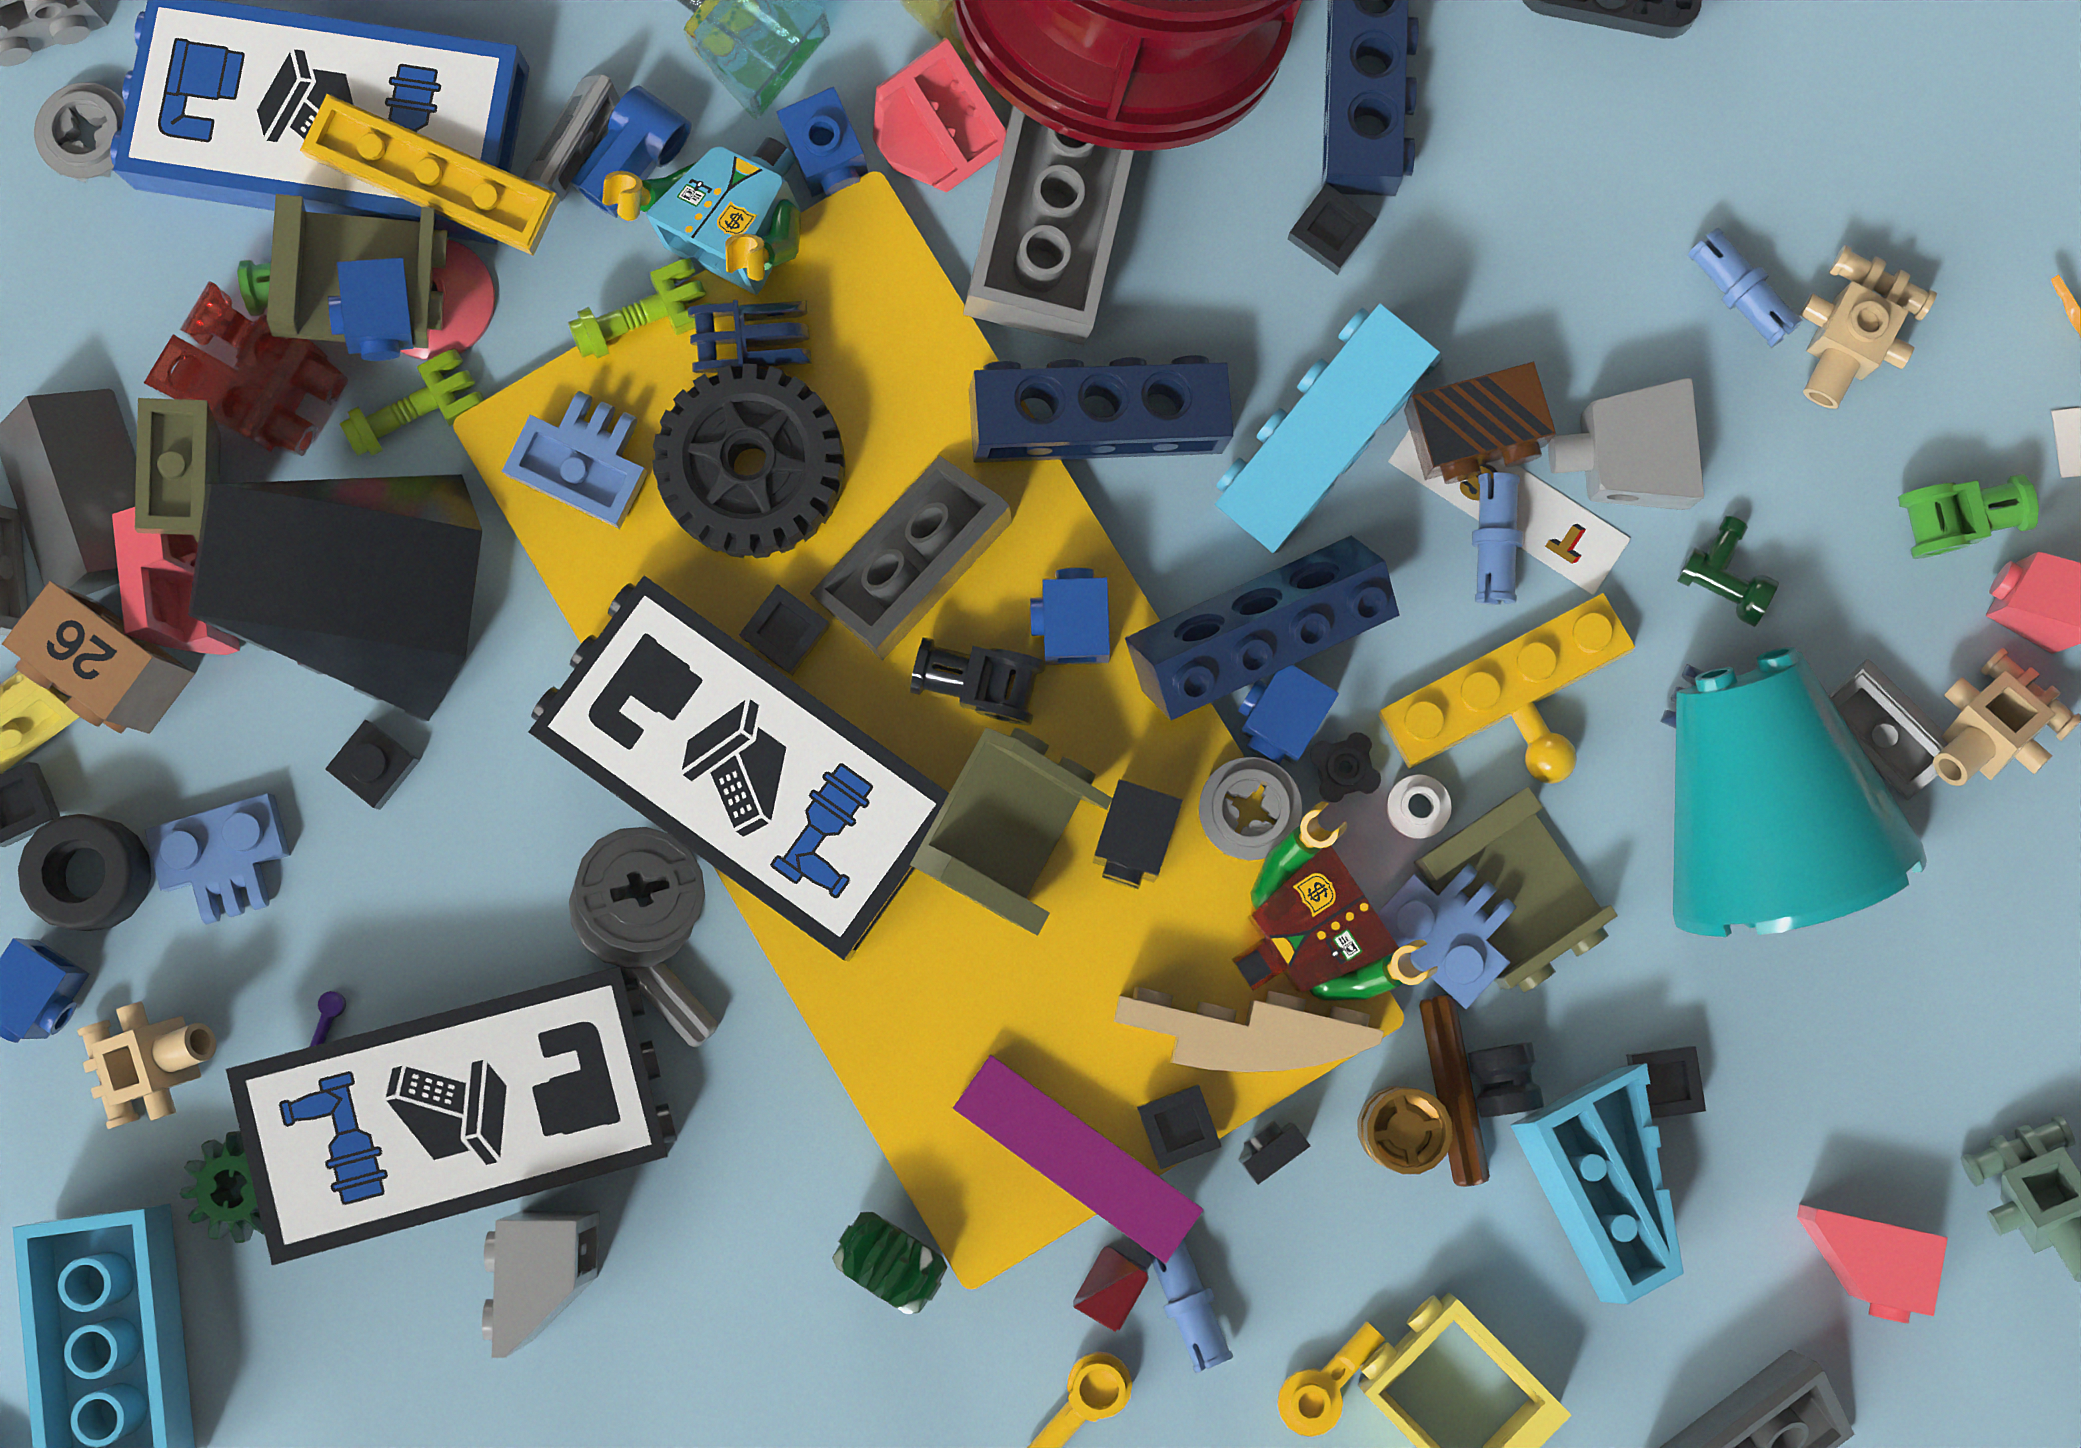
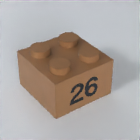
M52 581L48 582L2 642L3 646L20 658L14 666L20 673L45 689H49L52 685L70 696L71 698L66 703V706L87 722L97 727H100L103 723L120 734L127 727L150 734L196 674L158 645L125 634L123 619L98 601Z

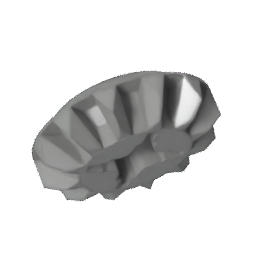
M89 82L74 83L53 93L40 108L34 126L35 144L45 163L61 176L75 178L86 183L88 178L97 176L110 177L111 169L114 168L110 153L111 142L115 132L122 129L126 109L122 98L113 90L103 85ZM78 114L86 121H89L94 127H102L94 132L96 140L94 145L96 149L93 151L80 140L73 141L81 135V130L78 126L81 124L77 117Z
M1243 757L1229 761L1213 772L1202 789L1198 811L1205 836L1226 855L1253 861L1266 858L1267 854L1295 828L1299 827L1302 818V800L1296 783L1282 767L1263 758ZM1260 784L1264 785L1266 788L1261 795L1263 799L1260 808L1268 813L1267 817L1276 821L1273 825L1266 820L1261 822L1254 819L1247 827L1244 826L1240 834L1236 833L1234 830L1238 825L1236 820L1239 817L1240 811L1232 805V801L1224 797L1225 794L1233 798L1238 796L1247 799L1252 792L1258 790Z

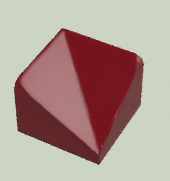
M1106 1246L1100 1252L1075 1296L1073 1307L1114 1332L1117 1329L1120 1330L1149 1279L1146 1267L1112 1247Z

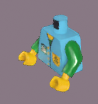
M766 137L750 160L719 146L711 148L699 161L666 177L641 180L631 172L614 171L607 174L604 179L602 203L607 206L618 203L617 213L621 218L633 221L638 218L640 210L647 212L646 216L665 249L684 259H691L692 263L755 295H758L763 288L773 267L794 259L799 252L800 208L787 181L783 178L796 159L784 144L771 137Z

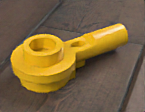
M1368 1321L1363 1324L1322 1370L1312 1367L1311 1369L1296 1371L1285 1379L1279 1389L1277 1405L1280 1417L1288 1428L1299 1435L1313 1437L1325 1434L1336 1425L1341 1417L1343 1407L1340 1389L1386 1340Z
M1099 1351L1085 1354L1077 1360L1068 1376L1067 1390L1069 1401L1027 1448H1062L1086 1420L1096 1422L1098 1419L1114 1416L1124 1409L1131 1397L1132 1379L1129 1369L1123 1361L1111 1353Z

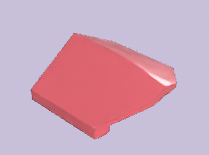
M947 38L938 42L876 87L872 139L893 170L948 192L1001 154L1006 130Z

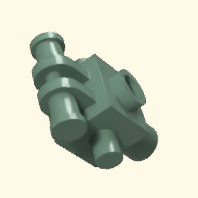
M2057 1115L2051 1118V1122L2035 1129L2025 1124L2015 1129L2016 1139L2008 1142L2003 1135L1989 1140L1990 1148L1972 1156L1969 1153L1961 1156L1963 1168L1972 1184L1976 1187L1984 1184L1985 1179L2002 1172L2000 1199L2004 1205L1987 1211L1990 1223L1996 1233L2001 1236L2019 1228L2034 1254L2054 1246L2074 1280L2081 1282V1172L2064 1148V1146L2068 1148L2075 1145L2074 1135L2066 1120L2061 1115Z

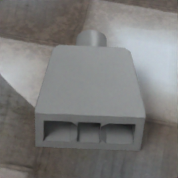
M1692 378L1679 379L1591 402L1581 413V433L1555 435L1548 443L1551 472L1554 474L1585 471L1587 495L1589 500L1593 502L1685 510L1692 508L1704 498Z

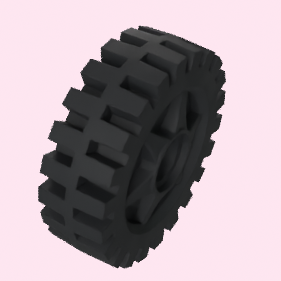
M743 364V369L734 370L729 365L718 368V374L710 378L703 374L693 380L695 386L691 390L686 392L682 389L673 399L675 406L671 411L665 410L660 420L662 427L660 434H655L653 444L655 460H652L653 471L658 483V490L666 507L686 532L716 552L722 551L729 556L744 558V555L754 556L757 559L770 557L769 553L777 551L785 553L794 549V544L802 539L806 542L816 534L815 529L821 523L825 524L833 513L832 507L835 501H839L843 489L842 480L845 477L844 448L833 416L816 392L811 391L806 383L795 376L791 378L783 370L769 366L768 370L760 369L757 364ZM755 448L766 453L765 464L757 473L741 475L734 471L735 460L744 450Z

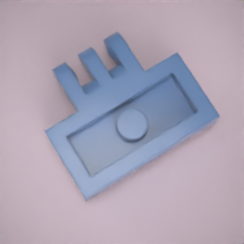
M578 391L574 396L559 428L529 415L502 472L509 478L621 529L648 474L645 468L621 457L635 430L637 417L624 412L613 432L610 433L606 430L613 418L615 407L602 401L597 406L588 423L584 419L591 406L592 396Z
M269 793L144 829L160 891L169 892L192 885L201 919L206 925L218 922L221 919L216 898L220 894L229 917L245 913V905L240 888L246 887L249 901L254 910L268 907L270 904L269 895L260 864L291 856L275 795Z
M1470 863L1453 878L1439 895L1414 873L1370 921L1399 948L1414 940L1422 939L1426 941L1427 945L1411 952L1410 959L1424 971L1437 966L1438 970L1431 978L1465 1009L1509 965L1510 960L1487 939L1517 907L1506 898L1494 908L1490 916L1487 915L1481 907L1497 890L1488 880L1471 898L1464 894L1461 890L1474 880L1478 872Z

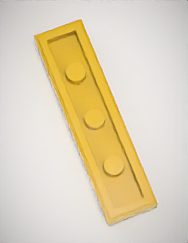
M326 94L300 149L306 157L420 207L434 208L435 213L533 256L560 201L558 195L553 191L329 94Z

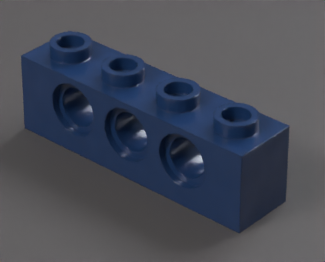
M1328 0L1321 189L1327 183L1341 194L1396 196L1403 176H1412L1415 139L1404 137L1405 115L1413 116L1415 112L1416 77H1406L1407 55H1416L1419 21L1418 17H1408V0H1383L1388 6V10L1382 13L1366 11L1360 5L1359 0ZM1363 56H1375L1384 62L1387 70L1379 74L1367 73L1359 67L1356 60ZM1363 115L1374 116L1383 123L1385 131L1377 135L1366 134L1358 129L1354 120Z
M1200 355L1178 357L1172 360L1171 364L1147 365L1146 360L1143 358L1125 357L1111 361L1109 366L1084 367V362L1076 359H1062L1048 363L1046 368L1021 369V364L1013 361H998L985 365L983 370H974L969 387L973 463L1222 454L1234 436L1228 363H1209L1207 357ZM1153 394H1162L1169 397L1174 402L1177 413L1173 415L1158 414L1150 407L1147 397ZM1091 396L1103 397L1112 404L1115 414L1105 418L1097 417L1088 411L1084 400ZM1029 398L1041 399L1051 408L1052 416L1042 420L1033 419L1023 411L1021 402Z
M1350 535L1125 637L1142 692L1170 720H1173L1398 617L1400 614L1386 561Z

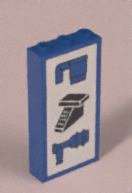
M147 0L145 11H141L137 16L134 35L138 49L134 69L128 71L124 78L122 93L126 109L122 129L115 132L110 151L111 161L114 165L113 171L135 190L272 211L275 210L276 194L302 196L306 212L420 222V206L314 161L300 151L326 94L511 173L530 70L517 45L216 0ZM435 213L436 229L447 230L448 237L496 245L498 243V240Z

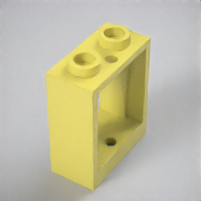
M1449 1292L1440 1301L1434 1295L1426 1299L1408 1318L1407 1324L1412 1329L1395 1347L1389 1342L1381 1345L1365 1361L1360 1369L1366 1376L1357 1384L1359 1388L1417 1448H1441L1393 1399L1386 1389L1454 1321L1529 1397L1481 1448H1540L1571 1416L1566 1408Z

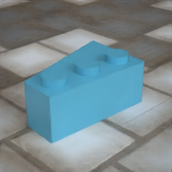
M1647 1063L1618 1067L1510 1125L1600 1302L1630 1304L1684 1274L1669 1189H1664L1657 1147H1661L1658 1126H1653L1647 1096L1646 1084H1650Z

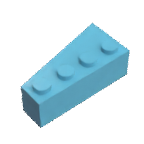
M1381 303L1377 305L1372 313H1369L1362 307L1352 317L1338 336L1345 343L1341 351L1330 364L1323 358H1320L1311 367L1297 386L1304 393L1300 401L1289 414L1282 408H1279L1256 436V438L1264 443L1249 463H1246L1239 457L1216 485L1223 494L1214 505L1273 554L1279 553L1335 486L1333 482L1340 473L1345 474L1364 453L1375 438L1374 432L1381 424L1385 425L1409 400L1410 395L1416 388L1415 383L1422 374L1425 373L1429 376L1443 360L1441 353Z

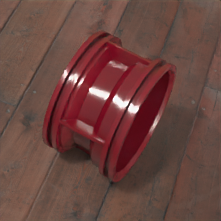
M953 0V9L958 31L974 64L986 80L1018 110L1038 123L1079 141L1121 150L1153 151L1184 147L1208 140L1242 121L1257 107L1276 78L1289 45L1293 24L1302 0Z

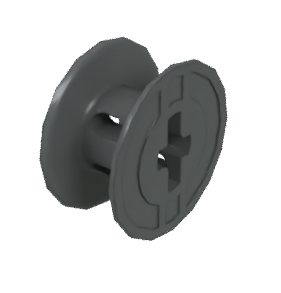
M648 827L619 829L597 840L582 857L569 898L571 925L582 945L605 963L626 969L655 966L674 956L691 936L693 926L699 919L705 898L702 870L690 849L668 833ZM634 889L638 898L649 897L646 907H639L635 898L624 899L627 890Z

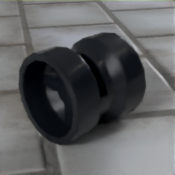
M1532 1042L1492 1047L1468 1053L1471 1072L1479 1077L1481 1092L1476 1097L1481 1118L1521 1113L1544 1107L1541 1087L1533 1082L1531 1067L1536 1062ZM1513 1080L1514 1084L1500 1086V1082Z

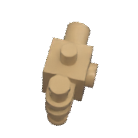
M1844 245L1830 267L1829 273L1834 276L1839 274L1852 282L1833 299L1832 303L1812 293L1800 313L1801 317L1819 326L1806 352L1820 358L1803 393L1812 402L1830 409L1839 407L1854 377L1862 381L1877 369L1883 360L1899 369L1906 365L1915 347L1900 340L1896 335L1908 312L1913 313V317L1921 321L1930 310L1937 296V293L1931 289L1926 291L1910 283V274L1904 270L1899 269L1893 276L1884 271L1886 261L1877 256L1872 261H1869L1851 251L1852 248Z
M2002 648L1980 670L1985 676L1989 674L1995 679L1981 693L1963 677L1945 693L1944 696L1962 712L1941 736L1948 745L1934 757V769L1945 782L1954 786L1965 784L1978 771L1991 781L2014 758L2035 774L2053 755L2035 741L2034 738L2048 725L2057 733L2055 737L2062 741L2081 723V715L2079 713L2075 715L2057 699L2061 692L2053 685L2046 691L2040 688L2035 683L2040 674L2032 667L2024 671L2007 656L2009 652Z
M142 1001L116 1009L123 1031L121 1034L111 1037L109 1027H111L110 1020L77 1029L78 1036L83 1037L89 1060L82 1062L85 1073L96 1071L100 1085L90 1089L93 1099L102 1098L108 1122H106L107 1130L139 1120L138 1112L134 1113L131 1100L141 1097L144 1098L150 1121L177 1113L169 1088L202 1077L198 1063L212 1058L216 1050V1039L212 1030L203 1023H193L186 1026L183 1016L149 1025Z

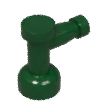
M1725 516L1719 527L1720 532L1710 544L1707 552L1695 547L1677 581L1688 587L1694 582L1736 603L1738 618L1756 627L1774 597L1779 582L1766 575H1757L1750 581H1747L1727 571L1735 554L1738 540H1742L1748 526L1736 517Z

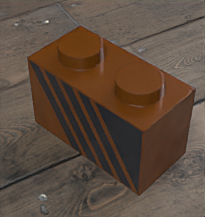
M1534 361L1411 395L1404 408L1424 479L1428 480L1443 476L1445 484H1452L1475 477L1481 473L1480 465L1503 459L1505 467L1518 466L1536 460L1542 456L1540 448L1545 447L1556 434Z

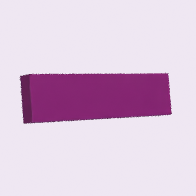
M993 1055L989 1056L953 1107L955 1111L1165 1264L1204 1210Z

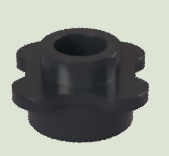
M1354 732L1345 741L1330 744L1327 741H1319L1311 749L1310 760L1314 765L1318 766V775L1322 782L1319 786V793L1324 800L1337 803L1342 800L1344 795L1357 791L1371 794L1380 786L1381 775L1372 767L1369 756L1372 742L1367 735ZM1344 761L1351 764V771L1346 774L1342 773L1339 768L1341 762Z

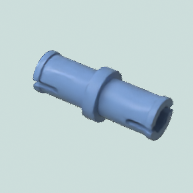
M1718 227L1706 236L1708 240L1705 243L1703 240L1698 242L1688 253V256L1703 269L1725 294L1721 299L1730 310L1737 307L1768 341L1767 344L1773 348L1784 339L1783 336L1785 334H1791L1803 320L1800 316H1796L1767 284L1765 280L1769 275L1761 266L1754 269L1723 235L1722 230Z
M1495 472L1493 479H1491V474L1484 473L1478 476V483L1480 484L1479 528L1472 532V545L1478 547L1477 593L1475 594V602L1501 605V600H1504L1505 604H1513L1517 602V595H1515L1516 548L1523 546V532L1517 530L1518 484L1520 483V476L1512 473Z
M1184 1237L1166 1264L1146 1249L1145 1251L1150 1256L1169 1303L1163 1306L1167 1318H1175L1193 1362L1194 1372L1198 1373L1205 1370V1368L1209 1369L1221 1364L1234 1356L1229 1351L1210 1302L1215 1300L1211 1287L1204 1289Z

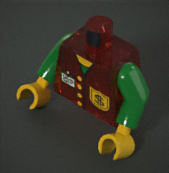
M1326 801L1316 804L1304 816L1301 826L1295 828L1267 854L1250 892L1255 910L1248 916L1261 940L1231 959L1235 968L1252 992L1284 972L1297 993L1309 990L1313 996L1321 1001L1367 1000L1397 988L1403 983L1414 985L1436 974L1437 966L1426 971H1419L1412 965L1410 959L1411 952L1427 945L1426 941L1422 939L1414 940L1399 948L1331 846L1345 832L1347 822L1344 821L1335 831L1323 829L1318 823L1317 816L1329 804Z

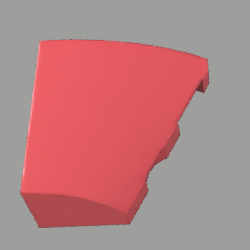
M135 507L112 514L125 634L153 644L191 652L228 655L240 651L237 637L226 634L211 625L188 616L198 543L194 536L186 534L137 533L135 530Z

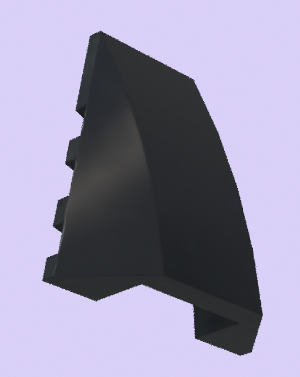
M463 475L208 484L206 486L188 616L266 651H275L295 660L299 666L319 675L326 674L354 687L355 691L370 698L383 700L405 710L404 713L421 721H429L464 661L467 651L482 528Z

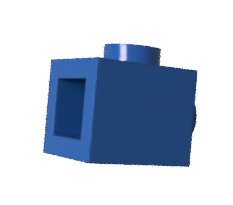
M834 87L776 111L784 136L795 156L797 165L812 197L824 192L827 196H830L843 188L859 182L860 176L869 173L864 152Z
M403 258L337 262L340 295L328 296L332 335L344 334L348 353H361V358L368 361L395 359L400 357V350L413 349Z
M1089 568L1056 570L1055 579L1042 580L1043 597L1030 598L1031 636H1044L1046 665L1109 663L1107 578H1094V570Z
M1294 665L1276 672L1269 685L1261 680L1256 681L1238 709V712L1248 717L1240 731L1251 738L1246 747L1257 756L1277 765H1280L1283 759L1294 765L1303 754L1339 693Z
M13 938L0 957V1037L18 1043L20 1039H47L50 1034L58 1033L73 1016L77 1006L73 999L90 973L39 940Z

